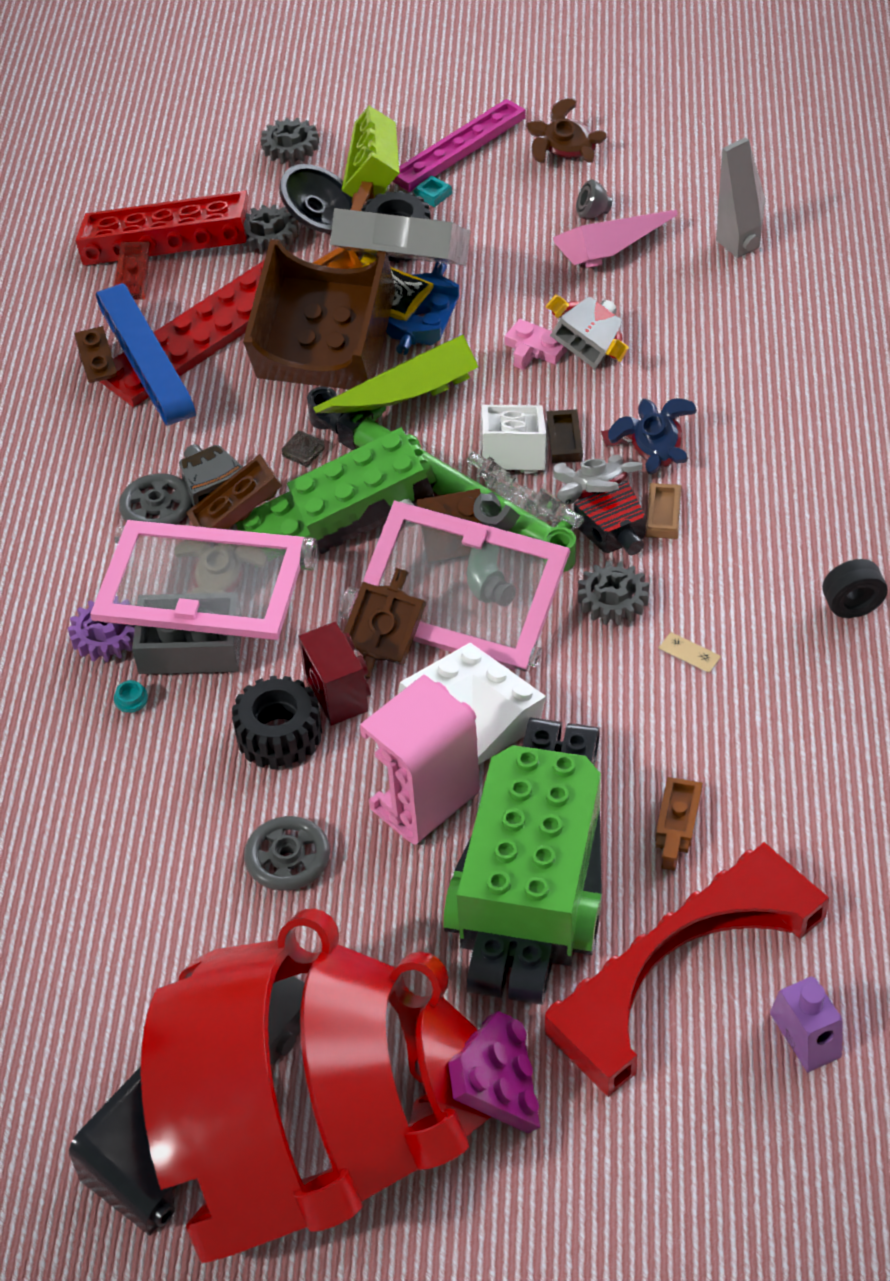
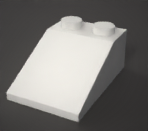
M482 405V469H488L492 473L519 470L526 474L545 470L546 430L543 406Z

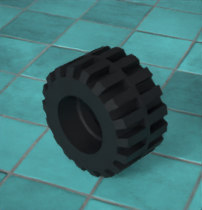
M389 191L386 194L380 193L375 195V198H370L366 201L367 204L361 208L363 212L431 219L428 203L424 202L422 197H416L411 192ZM388 256V260L394 261V263H400V261L404 260L406 262L412 260Z
M269 676L270 680L263 681L262 678L256 680V685H248L243 689L244 694H238L235 699L236 705L232 707V720L238 748L241 753L245 754V758L249 762L255 760L256 766L264 768L265 765H270V769L278 770V766L285 765V769L293 767L292 763L294 762L301 764L306 761L305 755L312 756L316 751L315 745H320L322 725L319 705L313 690L310 687H305L304 682L300 680L293 682L292 678L284 676L283 679H277V676ZM277 719L289 720L288 722L281 725H265L268 722Z

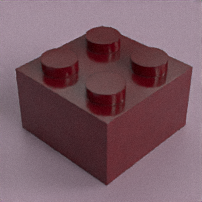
M335 621L298 635L305 680L313 690L314 696L317 697L318 703L330 725H335L368 712L367 697L371 696V692L364 677L368 675V668L361 655L356 657L354 644L349 633H343Z

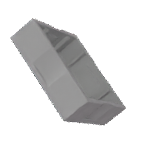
M334 208L330 245L356 253L377 255L378 251H385L389 257L466 266L471 231L459 227L454 222Z

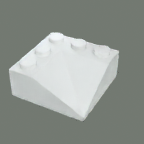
M472 643L454 651L406 678L399 684L398 694L425 674L435 683H442L459 702H465L471 706L476 714L478 765L523 738L529 718L541 719L546 699L544 694Z

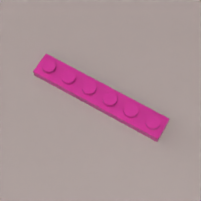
M509 99L503 100L400 165V173L392 182L411 192L431 175H438L526 118V109Z

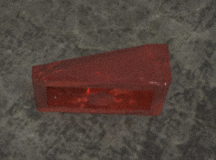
M121 242L114 286L124 283L134 300H144L146 298L149 242Z

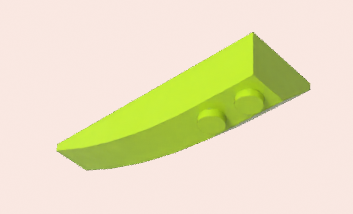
M464 334L313 408L315 413H349L395 405L427 392H431L432 396H435L449 389L448 382L452 381L454 385H457L469 379L468 372L478 368V364Z

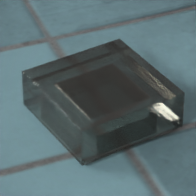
M299 430L281 449L282 457L308 468L325 449L323 440Z

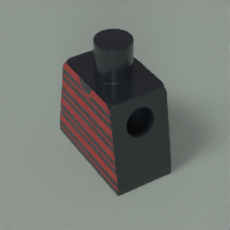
M628 481L618 484L619 489L598 492L574 502V516L577 519L574 524L575 527L604 553H611L624 548L628 555H636L643 549L644 542L642 539L645 537L646 517Z

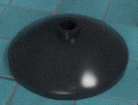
M310 164L295 165L290 167L280 180L279 193L284 206L299 223L314 231L331 233L334 208L350 210L352 207L353 197L342 191L343 180L322 167Z

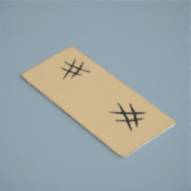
M672 632L669 633L659 646L660 650L708 673L721 658L720 655Z

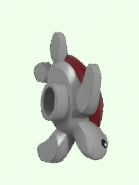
M613 455L609 457L608 463L602 459L585 460L581 462V469L577 472L569 468L566 463L556 464L553 468L555 479L567 484L558 491L557 499L561 504L569 505L577 499H583L598 492L619 489L618 484L624 482L629 473L643 468L642 463L627 462L623 464L622 456Z

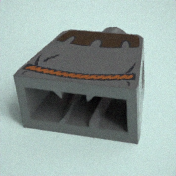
M197 444L190 445L184 451L185 458L179 462L182 480L186 482V487L193 504L192 507L243 468L220 445H213L204 450Z

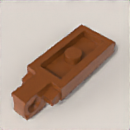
M667 777L655 835V848L663 849L661 869L676 871L679 852L688 853L689 847H691L702 794V782Z

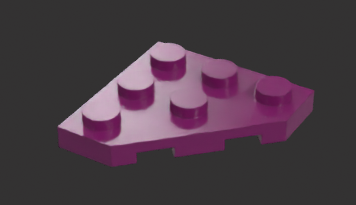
M497 1011L485 1018L482 1022L483 1026L470 1036L465 1043L464 1049L454 1055L448 1062L453 1098L523 1132L530 1133L541 1127L538 1116L539 1102L535 1096L532 1081L533 1068L529 1061L526 1047V1030L522 1022L501 1011Z

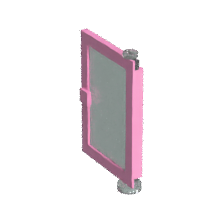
M394 500L363 582L376 586H390L395 568L406 570L409 574L402 590L407 595L426 602V607L413 641L454 652L472 643L504 667L527 672L529 665L537 667L539 664L542 648L537 647V643L569 557L570 549ZM350 586L344 593L340 606L341 618L349 619L360 589Z
M127 520L125 526L116 527L115 544L117 547L90 613L92 621L278 640L300 568L313 571L315 568L317 540L310 537Z

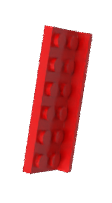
M247 190L85 213L75 240L81 262L86 266L246 243L247 237L244 221L249 203Z

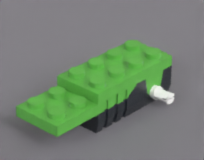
M402 427L287 482L289 492L254 508L249 517L235 524L238 531L307 537L304 547L315 542L322 555L330 551L329 548L344 544V541L347 539L352 540L359 537L358 534L362 532L367 533L385 524L394 500L417 506L416 500L434 497L433 487L437 480L428 458L424 457L417 437L412 434L406 435ZM406 521L407 526L410 528H413L418 525L416 523ZM259 549L266 556L268 564L284 557L286 551Z

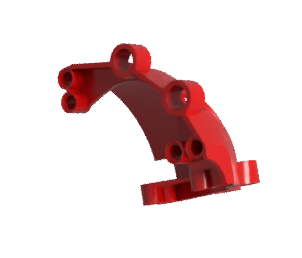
M312 908L296 913L282 927L277 940L214 949L198 957L182 970L177 982L156 989L147 1011L141 1048V1087L145 1125L161 1190L198 1178L206 1203L199 1208L185 1228L201 1263L230 1257L306 1227L309 1231L315 1232L337 1226L356 1215L361 1210L362 1201L418 1169L425 1170L443 1165L457 1158L468 1149L469 1142L466 1137L490 1119L491 1116L454 1100L448 1062L454 1055L464 1049L465 1043L478 1029L443 997L448 988L449 977L446 967L439 958L431 953L415 952L403 958L396 967L339 945V931L333 918L322 910ZM297 926L310 927L317 932L321 938V952H308L299 945L295 935ZM416 970L425 974L432 983V995L422 997L409 991L404 982V972ZM301 973H308L301 1001L302 1056L311 1105L332 1168L301 1179L285 1135L276 1099L270 1063L268 1019L273 983ZM388 1002L399 1016L407 1046L410 1073L414 1079L424 1084L427 1093L413 1102V1113L409 1122L406 1120L399 1100L389 1059L386 1036Z

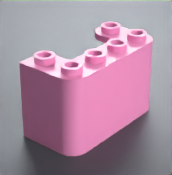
M425 674L360 724L361 736L365 739L371 737L376 741L379 749L374 752L375 757L388 767L390 789L385 794L379 791L369 799L370 809L412 844H418L476 796L480 790L476 714L470 705L465 702H459L442 683H435Z

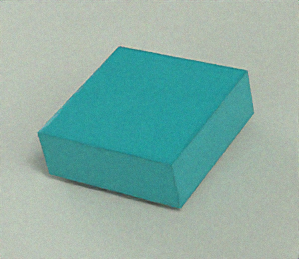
M431 175L414 188L413 192L416 197H422L424 202L435 208L452 194V186Z

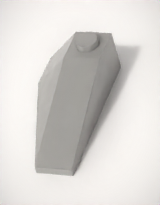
M746 137L722 148L716 241L735 257L739 258L760 247L766 200L750 141Z

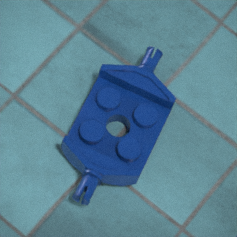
M436 262L431 273L413 274V276L431 282L434 285L431 292L407 321L389 317L386 333L392 339L400 340L396 351L401 355L402 352L403 355L408 354L411 344L433 345L441 339L460 297L459 285L443 276L447 269L445 263L440 264Z

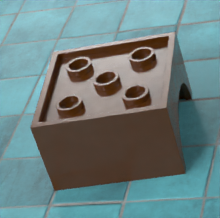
M270 239L243 340L256 378L349 390L375 377L396 292L387 252L378 251L377 259L367 266L339 269L316 265L300 259L287 251L278 239Z

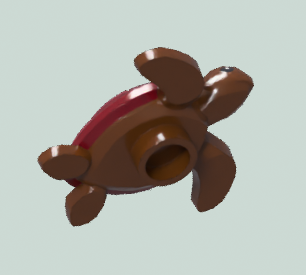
M571 98L563 99L554 104L551 110L552 123L547 124L541 120L527 123L528 132L532 136L537 137L532 143L531 150L534 159L539 163L545 162L547 150L560 157H582L586 162L592 163L594 162L596 144H601L606 139L607 134L600 130L591 133L583 123L574 119H565L566 115L576 107V100Z

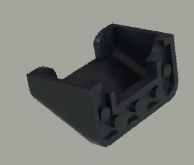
M140 1066L76 1134L70 1144L69 1155L80 1182L150 1236L157 1227H163L173 1216L175 1211L173 1206V1190L178 1185L161 1190L157 1179L145 1125Z

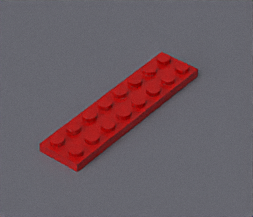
M265 260L153 332L179 377L246 332ZM123 352L113 358L117 377L99 382L132 407L149 398L125 353Z

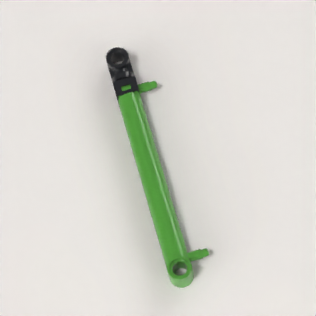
M317 387L307 395L311 425L317 429H331L334 433L338 434L339 443L351 450H355L392 432L375 422L386 411V407L349 413H315L313 407L337 396L332 388ZM421 449L424 457L428 458L437 480L433 487L434 493L441 496L480 489L482 494L494 493L500 501L501 511L506 504L521 515L516 524L508 530L509 532L568 547L570 554L563 572L573 568L576 562V536L570 529L577 521L574 515H569L562 519L555 527H552Z

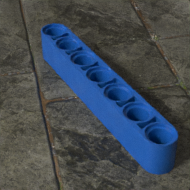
M121 283L96 292V299L105 320L165 425L170 426L195 417L196 411L190 394L126 285Z

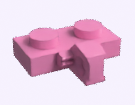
M519 319L504 336L505 345L515 349L513 352V366L522 370L527 367L533 358H539L556 365L568 349L550 336L552 331Z

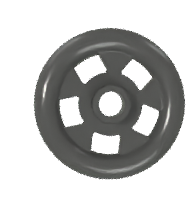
M165 473L149 474L136 479L125 488L119 499V511L126 522L127 520L177 525L187 517L186 512L193 506L186 482L177 476ZM149 487H153V488H154V489H151V490L145 492L144 494H142V492H141L142 490H144V489H146V488H149ZM166 487L174 488L176 491L170 494L168 491L164 489ZM140 502L141 508L132 510L131 503ZM172 502L180 503L176 510L169 509ZM147 514L159 515V518L154 519L146 517Z
M296 816L278 817L260 825L250 835L244 850L245 866L252 878L264 887L280 891L299 889L312 883L325 870L330 857L329 841L323 830L314 822ZM285 830L299 831L298 838L292 835H283ZM265 840L273 842L269 852L259 850ZM314 843L316 853L305 855L304 845ZM286 853H292L289 856H283ZM268 862H271L278 868L274 874L269 873L263 868ZM303 864L305 867L304 871L295 875L290 873L289 870Z

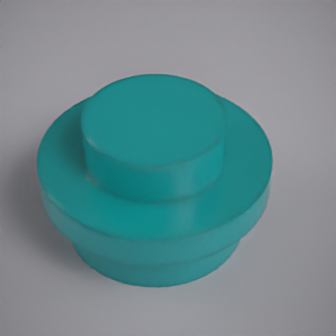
M133 680L122 682L116 688L114 694L115 706L120 711L126 713L139 711L148 701L145 687Z

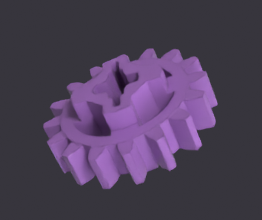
M115 597L113 604H120L119 599ZM88 601V609L81 607L77 609L79 617L72 616L70 618L72 625L68 627L73 649H78L81 657L90 653L91 661L95 662L99 656H103L105 662H109L110 655L115 654L116 657L122 658L121 651L123 649L132 651L135 625L92 621L90 613L94 606L93 601ZM125 602L122 605H130V603Z

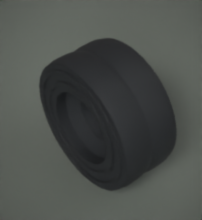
M854 559L838 565L827 574L822 584L823 594L831 611L841 618H854L872 612L882 604L888 592L887 584L880 569L874 562L867 559Z

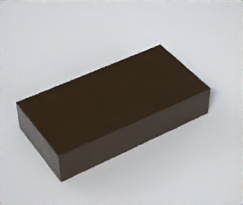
M577 409L547 411V427L552 464L583 461Z

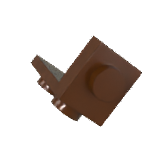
M101 326L74 333L78 353L88 382L94 383L117 377V371L104 327Z

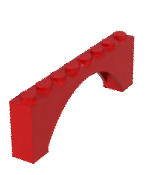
M763 842L756 849L745 851L738 859L737 864L728 871H720L704 890L693 892L687 898L685 904L675 913L669 912L664 915L657 927L647 935L645 933L639 935L632 942L630 948L622 955L611 957L604 964L602 970L594 977L583 979L576 986L574 992L565 1000L555 1001L545 1014V1035L609 1097L637 1074L638 1055L631 1049L628 1031L630 1012L643 981L663 958L678 947L696 938L732 929L756 928L794 933L801 939L826 918L829 897L769 845Z

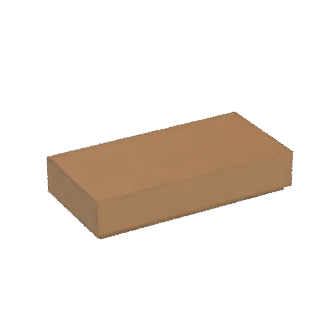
M650 483L646 537L678 539L681 485Z

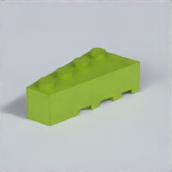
M370 105L358 117L353 126L342 191L353 197L355 192H358L362 181L373 182L374 196L380 193L385 194L389 184L400 173L396 122Z

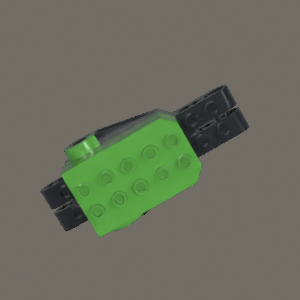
M530 717L523 745H513L491 757L473 833L450 881L444 909V931L460 934V947L473 950L467 977L468 993L502 998L509 968L511 967L508 999L543 1005L552 964L571 966L574 953L593 955L602 908L601 773L595 767L600 727L568 723L564 740L561 742L562 722Z

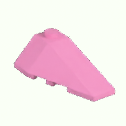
M670 210L582 225L554 236L553 240L573 265L585 264L586 268L603 265L602 259L615 255L678 214L677 210Z

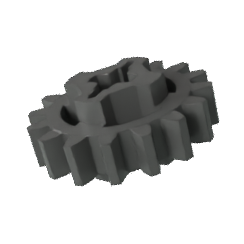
M285 118L281 122L276 120L275 126L267 125V131L261 132L262 137L260 140L264 155L270 156L271 161L280 159L281 164L286 160H290L291 164H294L299 159L305 161L306 155L312 157L314 155L313 150L319 149L318 131H316L315 125L309 126L308 120L302 123L299 118H296L294 121H290L289 118Z
M273 204L271 208L262 205L259 210L251 208V214L246 213L244 221L247 240L246 243H242V246L249 245V251L252 252L255 249H259L260 254H263L265 250H268L270 239H278L284 248L285 244L293 245V238H298V221L289 212L287 213L286 207L278 210L276 205Z
M606 561L605 568H600V566L595 564L593 565V573L585 571L583 573V580L578 581V603L582 604L583 613L591 611V620L594 621L599 617L603 618L604 625H607L610 619L615 620L617 625H621L622 618L632 622L634 621V613L642 615L644 606H648L649 582H644V573L635 575V566L633 565L625 569L623 568V562H619L617 567H612L611 563Z

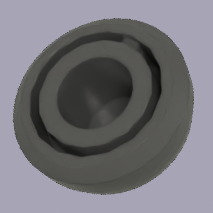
M591 179L582 186L576 202L577 214L580 218L585 219L597 217L602 213L607 214L612 207L613 200L611 197H608L605 188L599 182Z

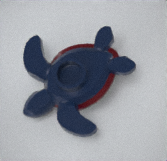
M643 398L638 406V414L641 420L630 416L619 418L608 432L609 441L616 443L626 435L633 434L632 444L638 454L647 460L645 468L650 475L660 470V466L668 467L673 461L676 464L685 463L688 460L687 454L684 450L680 449L682 429L675 418L683 415H694L697 412L696 406L687 399L674 398L668 400L661 412L658 413L656 405L652 401Z

